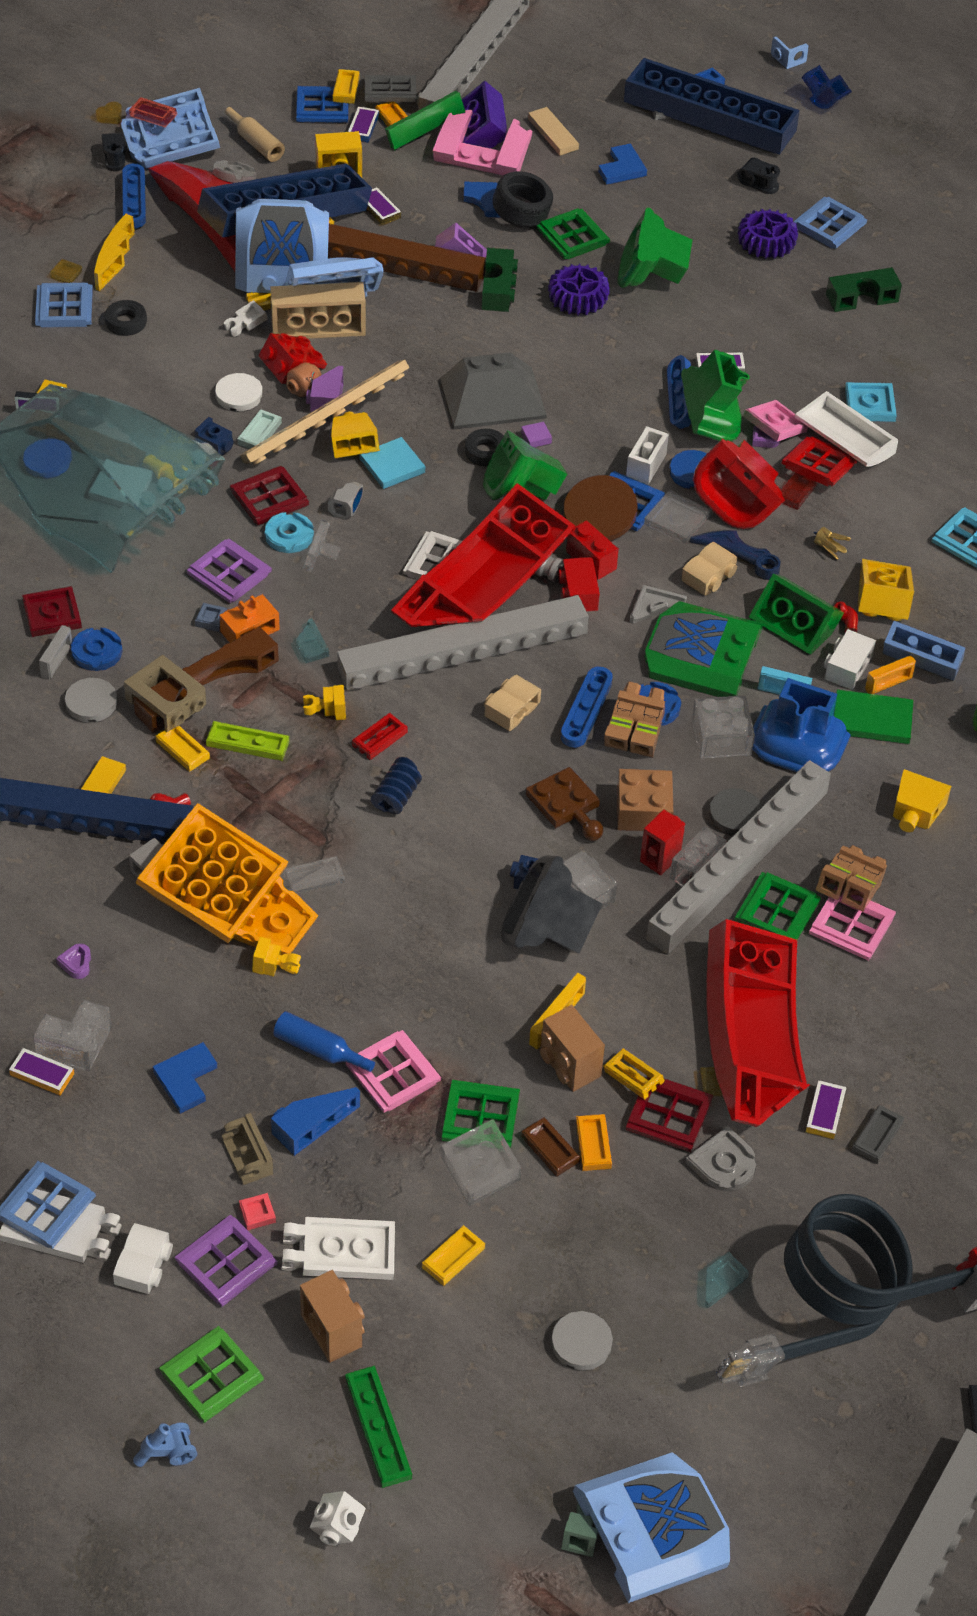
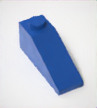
M355 1087L292 1102L285 1108L278 1109L271 1118L272 1135L295 1156L360 1107V1090Z

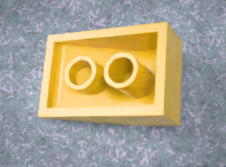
M862 559L858 612H862V614L869 617H876L877 615L887 616L888 619L893 621L908 620L914 595L911 567Z

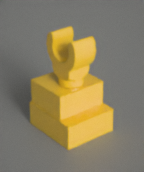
M344 685L323 687V699L313 695L303 696V703L306 705L303 706L305 715H313L321 709H325V716H336V720H346Z
M260 937L253 955L252 972L274 977L277 966H280V968L285 969V971L291 974H297L301 956L293 953L281 955V946L271 944V939Z

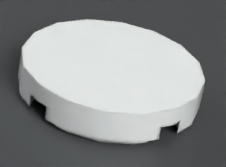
M234 373L223 377L216 384L215 390L218 404L225 409L230 410V408H233L236 411H246L254 408L260 403L263 394L260 381L254 376L245 373Z

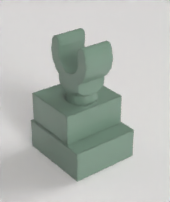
M577 1503L576 1513L570 1512L564 1530L561 1549L593 1557L598 1530L592 1527V1518L584 1515L579 1503Z

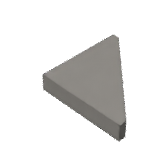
M643 585L631 613L629 623L634 624L661 614L678 601L686 603L687 596Z

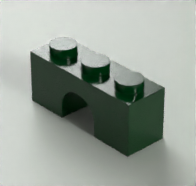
M487 248L482 291V310L509 312L510 303H514L515 289L511 288H516L517 274L513 273H517L518 259H514V249Z
M893 267L829 277L826 296L834 312L853 310L857 307L858 296L860 295L873 298L877 306L899 302L902 284Z

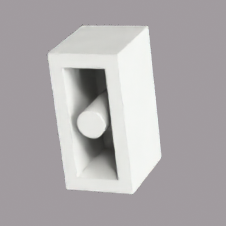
M646 426L628 456L626 476L649 485L667 454L669 434Z
M848 629L843 638L839 637L837 639L833 655L828 654L825 660L824 668L827 669L825 680L853 690L872 659L876 640Z

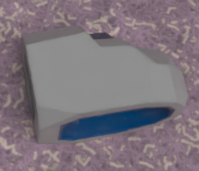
M353 481L335 490L328 501V511L334 517L345 520L354 516L362 499L363 485Z

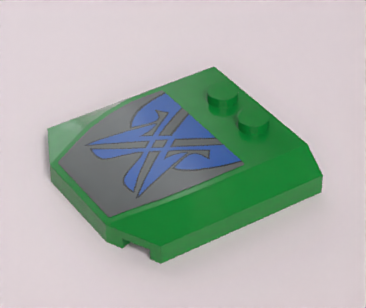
M678 601L659 615L645 649L644 658L648 665L649 678L735 702L753 649L756 648L762 632L763 623Z

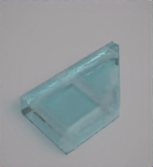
M312 618L308 619L304 631L300 633L296 640V646L305 663L329 657V649Z
M730 1252L707 1268L705 1306L707 1308L711 1307L749 1276V1271Z

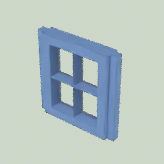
M823 197L797 218L794 223H797L799 231L830 248L836 249L867 223V219L830 197ZM830 209L837 214L830 219L822 213ZM841 216L851 220L845 226L835 222ZM815 219L825 223L819 229L810 225ZM829 226L838 230L833 236L823 231Z
M42 283V285H37L35 325L40 327H87V325H91L93 284ZM50 294H62V301L49 302ZM67 294H80L79 301H67ZM62 308L61 316H49V309ZM66 308H79V316H66Z
M37 1161L1 1204L0 1221L45 1247L53 1249L96 1197V1194L90 1188L43 1162ZM44 1178H47L58 1185L44 1201L33 1195L32 1192ZM62 1188H65L76 1194V1196L61 1211L52 1206L50 1202ZM27 1198L41 1205L28 1222L14 1215ZM45 1209H48L59 1216L49 1229L44 1232L32 1224Z

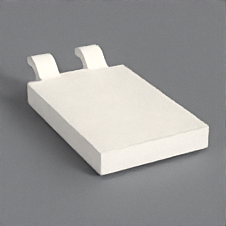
M38 1189L32 1192L33 1195L44 1201L51 1194L50 1192ZM56 1195L50 1204L63 1211L73 1198ZM27 1198L14 1215L28 1222L41 1205ZM90 1203L53 1249L45 1247L3 1223L0 1229V1241L84 1263L86 1256L107 1261L111 1249L108 1248L110 1242L103 1238H97L99 1231L118 1236L122 1224L118 1223L120 1220L119 1215L114 1213L105 1214L103 1206ZM45 1209L32 1225L46 1232L59 1215Z
M305 1217V1225L284 1223L283 1244L292 1245L298 1242L300 1244L299 1251L283 1249L282 1270L293 1271L303 1267L304 1276H320L333 1269L337 1277L393 1280L395 1221Z

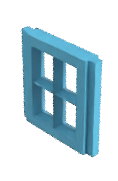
M964 507L935 534L931 542L977 568V553L967 547L971 542L977 545V531L971 534L958 526L964 521L977 529V514ZM954 531L968 540L961 544L948 535Z

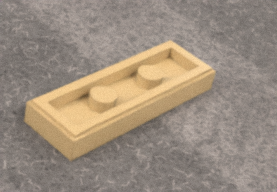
M547 107L528 113V120L559 155L579 149V143Z

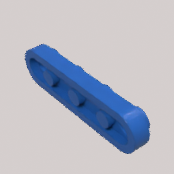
M128 164L122 170L123 216L125 214L133 216L134 229L146 223L145 170L139 164Z
M682 355L676 356L667 368L670 422L678 429L691 425L681 377L682 370L684 368L688 369L691 363Z
M594 667L588 671L561 729V740L566 746L576 748L585 744L612 686L613 676L607 668Z

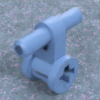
M165 1423L160 1424L155 1432L147 1435L141 1443V1449L133 1458L134 1464L142 1467L150 1457L168 1456L170 1464L176 1466L187 1464L197 1457V1451L195 1446L191 1445L189 1439V1425L186 1423H176L170 1426Z

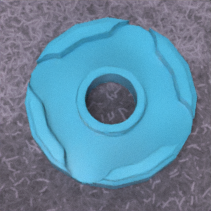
M286 512L279 513L271 517L266 523V542L271 548L279 552H300L306 549L313 541V524L306 516L300 513L293 512V515H286ZM287 530L294 531V533L292 534H286L284 532Z

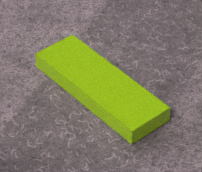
M213 721L206 740L208 747L283 761L289 744L288 735Z

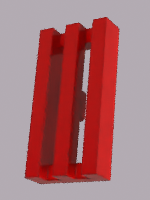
M388 713L352 740V746L355 749L358 747L359 752L362 754L366 753L367 758L371 760L407 734L408 727L391 713ZM391 722L393 723L392 725H390V726H389L388 728H386L385 730H382V729L385 728L387 725H389ZM376 734V736H375L373 739H371V740H370L369 742H367L366 744L364 743V742H366L368 739H370L372 736H374V735Z

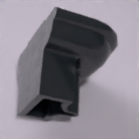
M550 855L540 857L529 868L515 894L503 921L501 939L506 945L518 948L538 946L544 940H547L569 952L579 954L603 903L571 887L572 874L563 865L562 857Z

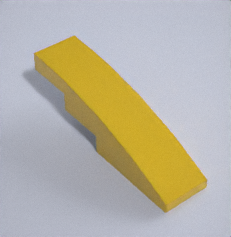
M125 214L114 226L104 241L98 255L94 278L95 288L99 292L125 266L124 255L130 250L129 239L135 234L134 219L131 215Z

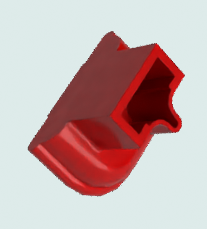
M721 439L700 460L695 468L693 483L696 493L722 521L731 527L739 529L754 528L765 521L785 501L780 488L774 482L779 473L745 440L737 446L731 441Z

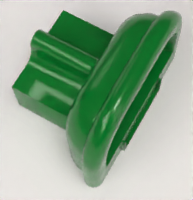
M646 208L625 244L620 261L617 284L621 288L638 286L645 281L650 272L679 284L689 267L693 239L666 228L662 218L655 214L651 208Z
M714 349L699 368L690 366L688 369L684 368L681 372L686 406L694 434L717 441L721 439L734 441L741 433V411L737 396L742 392V387L750 379V376L738 369L733 355Z
M507 430L487 466L483 487L491 500L497 501L503 499L518 483L534 496L545 501L550 493L556 495L567 476V472L559 460L530 446L525 440Z

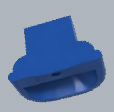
M787 678L779 699L770 701L760 711L750 737L753 751L762 760L796 773L809 760L828 772L834 769L841 760L851 736L846 731L845 724L840 719L834 717L837 694Z

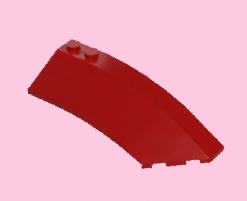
M171 161L150 167L149 173L170 202L174 201L195 220L235 271L236 235L221 237L197 212L202 188L231 184L233 182L217 178L211 171Z
M517 483L467 538L426 575L423 574L392 608L391 613L410 627L483 621L514 595L575 529V525Z
M725 919L709 930L707 1017L711 1054L716 1078L731 1120L758 1127L772 1114L790 1102L797 1094L810 1086L806 1082L796 1017L797 940Z

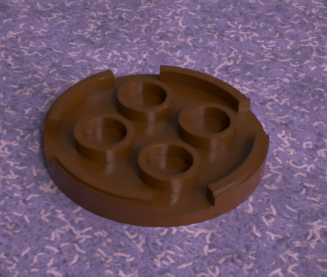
M608 475L591 476L578 482L569 491L564 503L565 518L575 526L587 520L610 541L624 535L633 526L638 509L637 498L632 488L623 480Z

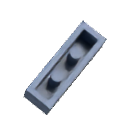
M893 621L884 642L883 654L898 660L911 655L916 660V667L954 681L963 661L966 648Z

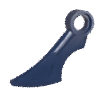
M737 530L712 531L690 537V542L707 546L715 542L738 558L755 565V573L760 578L770 580L773 573L777 575L780 573V559L765 548H755L744 543L739 538ZM770 564L774 568L766 569L763 568L762 565Z

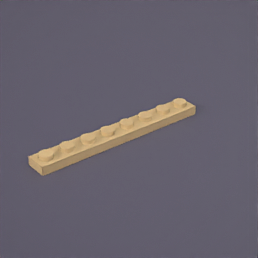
M406 360L393 363L240 454L243 462H252L255 465L266 459V453L271 450L274 453L286 447L285 442L291 438L295 441L305 436L306 429L310 427L316 429L326 423L325 418L330 415L336 417L346 411L345 406L350 403L356 405L366 399L364 397L365 394L370 391L374 394L385 388L384 383L390 379L392 382L399 380L405 376L403 372L409 369Z

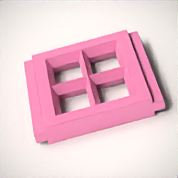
M843 894L839 900L829 897L812 924L809 934L869 961L892 923L896 912L873 901H870L864 912L842 903ZM851 895V897L857 901L863 900V898L858 895ZM838 902L857 910L852 919L833 911ZM861 913L880 920L877 928L873 929L858 922L857 920ZM830 916L848 924L844 933L825 925ZM853 927L872 935L867 944L848 936Z
M403 1030L391 1034L358 1053L370 1060L378 1056L389 1071L375 1077L372 1072L346 1062V1066L384 1113L393 1110L441 1081L440 1075ZM394 1046L406 1058L405 1062L396 1067H393L383 1054V1052ZM409 1065L422 1078V1080L411 1086H408L398 1073V1071ZM391 1075L404 1088V1090L392 1097L380 1083V1081Z

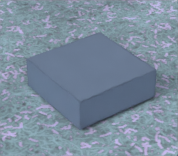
M203 603L196 617L195 627L220 632L219 615L227 611V608Z

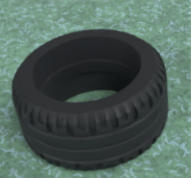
M515 171L503 175L498 181L493 195V207L496 213L507 223L522 228L536 227L541 221L546 220L553 204V193L548 184L540 177L523 171ZM514 196L525 198L532 203L523 202Z

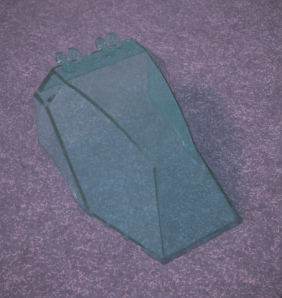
M49 384L0 422V464L6 471L8 480H11L19 491L21 500H25L32 511L33 518L51 536L55 534L73 543L97 560L110 573L115 570L126 543L133 534L157 515L168 524L175 521V515L172 511L178 515L186 512L184 504L178 498L190 488H193L202 496L209 493L211 488L219 484L217 476L225 462V459L209 443L180 432L138 409L102 396Z

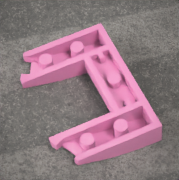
M465 110L463 114H448L433 149L434 161L498 175L521 170L532 137V131L523 129L518 120L513 119L502 148L499 151L463 143L472 116V110Z

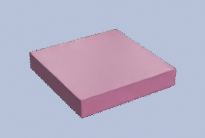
M777 400L748 408L743 417L777 442L805 433L808 430L807 425L796 419L795 414Z

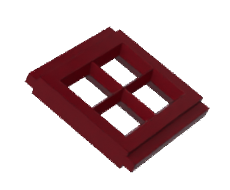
M282 466L230 485L232 494L257 525L268 522L271 517L279 513L286 512L288 514L309 505V500L305 493ZM278 480L284 482L285 486L269 491L266 485ZM260 487L265 492V494L250 500L245 495V493ZM288 491H291L294 497L280 503L274 498ZM270 499L274 504L259 511L254 507L255 504Z
M664 1078V1083L661 1085L656 1084L657 1089L655 1092L673 1097L669 1108L648 1102L651 1091L648 1092V1097L645 1100L638 1096L625 1130L691 1153L714 1095ZM681 1100L699 1106L695 1116L691 1117L674 1111L677 1101ZM645 1107L666 1114L662 1125L641 1119ZM671 1116L692 1123L687 1134L667 1128Z

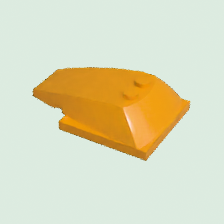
M198 803L136 880V884L153 897L190 918L225 942L229 943L233 938L257 947L259 938L264 937L271 939V944L281 946V955L291 954L318 917L295 892L289 891L284 887V880L280 875L286 869L289 861Z

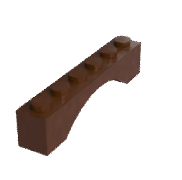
M259 626L182 670L202 685L229 675L259 673L279 662L278 644ZM171 677L163 679L157 685L151 687L161 697L171 702L180 701L187 695L186 689ZM136 696L133 698L135 715L152 733L165 727L164 718Z

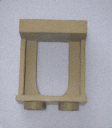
M161 655L124 681L125 699L133 705V698L136 696L164 718L165 731L167 732L176 726H180L187 718L195 712L201 711L206 705L205 687L164 655ZM171 677L186 689L187 695L180 701L171 702L161 697L151 687L157 685L163 679Z

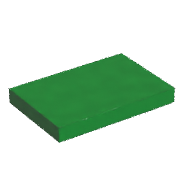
M837 689L834 717L840 719L845 724L846 731L851 736L910 744L913 699Z

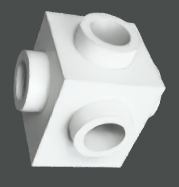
M345 1491L323 1494L320 1503L315 1509V1516L310 1529L320 1536L322 1542L331 1546L353 1542L366 1508Z

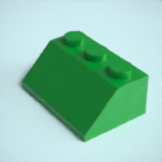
M773 573L749 618L763 623V626L805 652L812 654L832 635L844 612L784 576Z

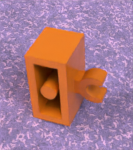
M263 594L257 597L252 595L245 603L239 601L237 607L219 615L220 632L229 643L259 626L268 635L280 630L279 612Z

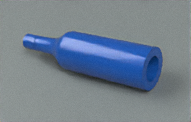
M287 1011L282 1013L275 1024L274 1037L333 1064L348 1062L368 1072L374 1069L375 1062L352 1051L341 1036Z

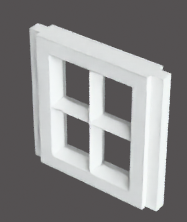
M426 531L403 569V574L419 580L423 574L426 575L428 573L427 571L420 570L425 559L439 564L462 541L433 531ZM434 544L447 548L442 557L429 554Z

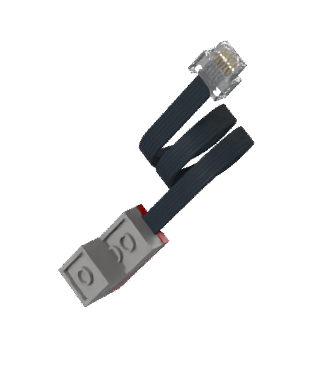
M838 1194L821 1200L811 1209L785 1246L784 1265L786 1273L800 1297L814 1310L834 1321L857 1326L780 1346L774 1333L748 1339L739 1350L729 1352L715 1370L721 1384L737 1381L739 1387L765 1381L769 1378L767 1374L780 1361L866 1338L874 1333L897 1305L904 1300L952 1288L965 1312L976 1310L977 1247L968 1253L967 1261L962 1262L956 1267V1272L911 1283L913 1267L907 1241L898 1224L886 1210L872 1200L854 1194ZM835 1212H847V1213H851V1214H854V1215H856V1216L862 1218V1219L865 1220L866 1222H868V1223L880 1234V1236L883 1238V1240H884L885 1243L887 1244V1246H888V1248H889V1250H890V1252H891V1255H892V1257H893V1260H894V1263H895V1267H894L893 1261H892V1259H891V1256H890L888 1250L886 1249L884 1243L881 1241V1239L877 1236V1234H876L869 1226H867L865 1223H863L862 1221L858 1220V1219L855 1218V1217H852V1216L847 1215V1214L835 1213ZM832 1230L842 1233L855 1241L872 1261L881 1283V1289H872L858 1285L837 1272L820 1252L815 1242L813 1231ZM800 1255H801V1257H802V1259H803V1262H804L805 1266H806L807 1269L809 1270V1272H810V1273L812 1274V1276L817 1280V1282H818L821 1286H823L827 1291H829L830 1293H832V1294L835 1295L836 1297H838V1298H840V1299H842V1300H844V1301H846V1302H849V1303H852V1304H855V1305H859V1306H866V1307L852 1306V1305L843 1303V1302H841V1301H839V1300L833 1298V1297L830 1296L829 1294H827V1293H826L824 1290H822V1289L814 1282V1280L810 1277V1275H809L808 1272L806 1271V1269H805V1267H804V1265H803V1263H802V1261H801Z

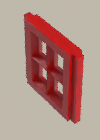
M806 437L782 460L781 464L785 465V468L820 484L833 487L857 463V460L833 445L815 437ZM814 449L824 455L819 457L810 453V451ZM829 456L840 462L835 464L826 460V458ZM806 459L814 464L810 467L799 461ZM819 465L830 471L826 474L815 468Z

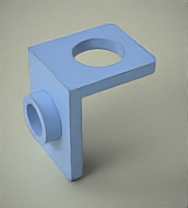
M773 37L771 55L786 69H789L807 61L809 46L803 44L789 49L780 39ZM802 51L801 57L798 60H794L795 55Z

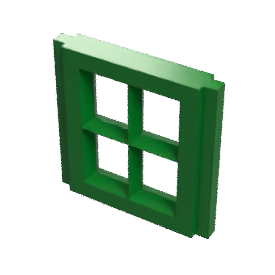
M579 208L541 221L537 225L538 231L564 259L568 260L610 243V238L583 209ZM577 220L582 227L573 230L567 223ZM562 225L568 232L558 235L553 228ZM588 232L593 240L584 242L578 235ZM573 237L579 245L570 248L564 240Z
M762 872L734 920L798 940L821 901V897L816 895L817 893L771 873ZM770 887L784 892L778 904L764 899ZM789 895L803 900L796 913L782 907ZM760 905L774 910L767 923L753 917ZM778 913L792 918L785 931L772 926Z
M452 1080L442 1141L511 1150L520 1089ZM459 1096L481 1099L479 1111L457 1108ZM486 1100L508 1103L506 1115L485 1112ZM456 1114L478 1117L476 1129L455 1127ZM483 1118L505 1121L503 1133L481 1130Z

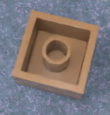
M619 769L617 830L644 831V828L663 809L673 815L672 771Z
M573 1005L544 1019L540 1054L545 1063L551 1064L556 1070L561 1083L567 1084L574 1092L600 1078L605 1044Z
M333 1269L300 1285L301 1316L329 1363L361 1348L362 1334L365 1333L362 1325V1319L365 1318L363 1310L358 1302H352L349 1297L350 1291L347 1283L343 1278L338 1279Z

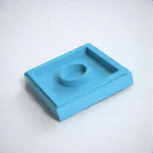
M846 382V403L849 407L870 421L896 422L897 415L892 383Z
M402 437L380 445V451L360 454V460L383 489L425 473V465Z

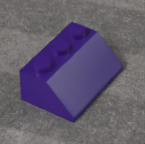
M483 81L462 99L464 109L472 110V116L463 143L493 148L498 143L503 142L508 133L502 94L486 81Z

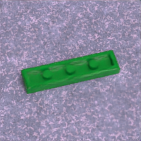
M454 91L385 128L391 148L396 150L444 124L449 113H452V115L464 113L465 109L460 92Z
M375 1365L345 1374V1380L382 1488L411 1480L413 1474Z

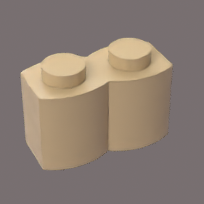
M712 542L698 556L692 558L685 565L682 572V581L704 596L712 591L715 592L720 587L722 581L731 578L737 570V556L717 543Z
M514 675L502 683L500 690L494 694L491 693L484 702L485 717L511 731L538 706L541 700V689L522 677Z

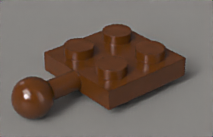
M570 767L526 788V796L555 828L576 819L583 827L582 833L587 840L596 841L602 837L604 832L602 824L597 820H590L585 814L599 807L600 799Z

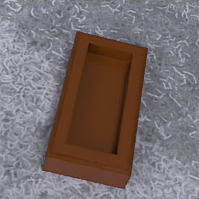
M545 1117L521 1131L523 1140L556 1177L580 1162V1156Z

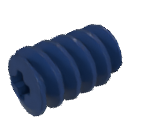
M398 757L393 762L384 779L371 796V803L378 810L391 814H400L403 807L412 796V792L416 790L417 784L422 780V776L412 760L407 757Z

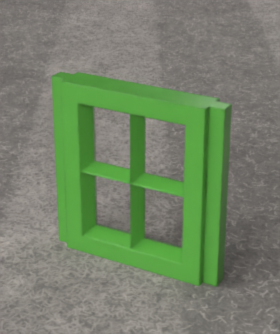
M217 1326L159 1368L164 1378L204 1423L264 1380L258 1368L220 1326ZM221 1345L231 1357L212 1370L202 1358ZM235 1361L245 1373L226 1386L216 1374ZM198 1362L207 1374L188 1387L179 1374ZM212 1378L221 1390L202 1403L193 1393V1390Z

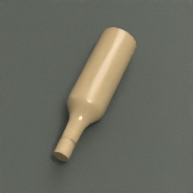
M231 107L225 110V114L237 124L240 136L267 160L275 162L282 157L285 151L284 144L251 117H242Z

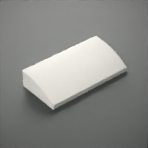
M827 391L795 414L796 419L866 467L879 464L896 453L897 438Z

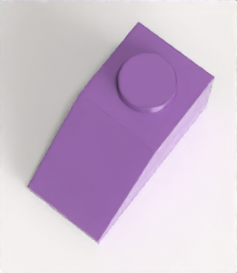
M454 223L436 236L435 247L486 257L487 249L457 223Z
M337 366L313 380L312 389L307 390L306 404L311 405V412L342 394L344 384L343 366Z

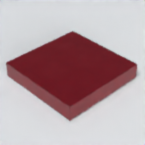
M72 586L22 595L32 637L57 633L62 625L70 627V630L82 628Z

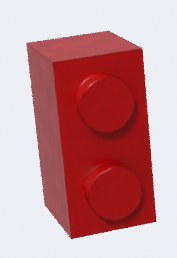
M587 520L575 526V529L567 537L566 552L573 558L593 557L597 580L617 569L619 548Z
M593 557L563 559L562 569L558 570L559 584L564 586L561 589L562 599L579 595L586 611H598L600 593Z
M663 809L644 828L640 862L659 875H662L681 856L685 823L678 816L672 815Z

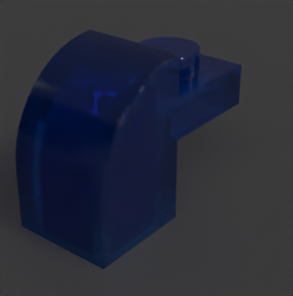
M820 65L801 77L813 94L809 98L810 101L821 109L832 107L852 92L841 75L830 80Z

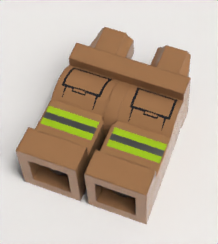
M629 681L624 690L619 691L609 726H607L604 735L605 746L628 751L630 744V752L653 757L665 713L664 690L654 687L651 688L649 697L640 695L641 685Z
M854 845L849 848L842 846L829 865L826 864L822 869L816 891L836 900H839L843 894L842 903L864 912L881 886L887 868L886 860L879 856L870 858ZM826 884L836 885L838 889H830L826 886ZM851 895H858L862 897L863 900L857 901L853 899Z

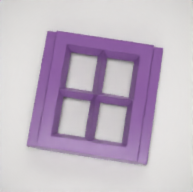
M228 538L190 565V568L187 569V574L231 603L265 579L272 571V568ZM227 553L236 559L237 562L228 567L219 561L218 558ZM213 562L224 571L215 577L204 568ZM243 564L255 573L245 579L234 570ZM230 574L242 583L232 589L221 580Z
M231 1215L175 1256V1260L179 1263L180 1267L221 1307L277 1265V1260ZM234 1233L243 1244L226 1257L216 1245ZM248 1247L258 1259L240 1271L230 1260ZM212 1250L221 1261L204 1274L194 1262ZM226 1264L236 1276L218 1288L208 1277Z

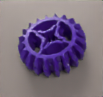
M762 208L759 212L753 210L751 214L747 213L745 218L741 219L737 233L739 244L742 245L743 250H748L749 254H756L757 258L763 256L765 259L767 257L775 259L776 256L783 258L784 254H790L798 239L797 223L793 222V218L787 217V213H779V210L771 211L769 209L764 211Z
M570 263L569 267L562 266L561 270H555L548 284L549 298L554 303V307H560L561 312L568 311L569 315L571 313H577V315L580 313L588 315L589 312L596 313L597 309H602L603 305L606 304L610 290L608 279L604 276L603 272H598L597 267L590 268L589 264L581 266L580 263L578 266Z

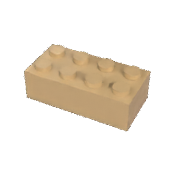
M363 282L270 286L271 322L274 334L285 333L295 337L304 336L307 339L366 336V300Z

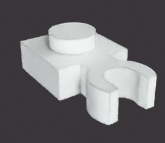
M253 300L237 310L235 318L225 320L224 326L226 330L230 329L233 337H236L245 327L250 331L268 318L266 312Z

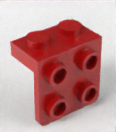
M270 333L258 355L281 384L287 383L289 370L304 362L325 369L327 365L326 361L322 358V354L313 348L309 339L304 336H289L285 333Z

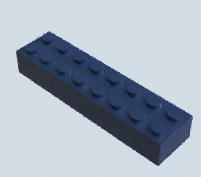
M646 58L641 60L625 81L624 102L653 112L663 113L664 116L747 143L771 153L780 155L797 131L800 112L798 109Z
M341 164L202 188L197 212L221 237L236 235V209L239 207L244 208L255 200H304L312 203L314 207L323 212L324 210L329 212L330 218L366 211L372 187L348 164Z

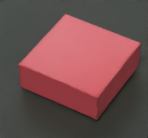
M268 1193L239 1200V1207L247 1230L276 1223V1217Z

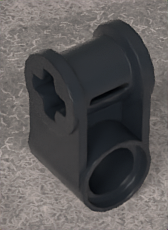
M124 132L102 134L106 168L111 171L123 169L125 167L126 152Z
M753 157L737 172L738 180L745 186H750L766 194H774L779 190L777 180L780 175V168L776 165Z

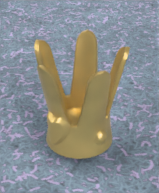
M822 527L818 533L814 532L816 535L814 543L824 547L837 560L839 559L835 554L837 551L847 552L844 546L832 538L849 541L851 540L850 537L833 533L825 527Z

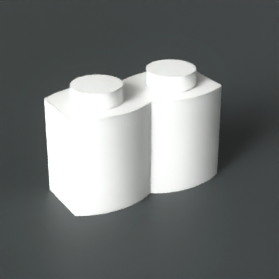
M134 1223L113 1273L114 1284L145 1294H149L153 1286L157 1287L162 1276V1269L159 1268L163 1260L168 1261L172 1252L173 1244L169 1242V1233Z

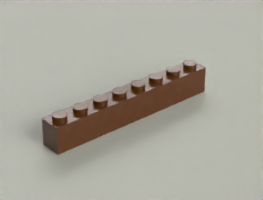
M329 223L328 259L374 258L382 264L383 272L478 292L485 276L486 257Z

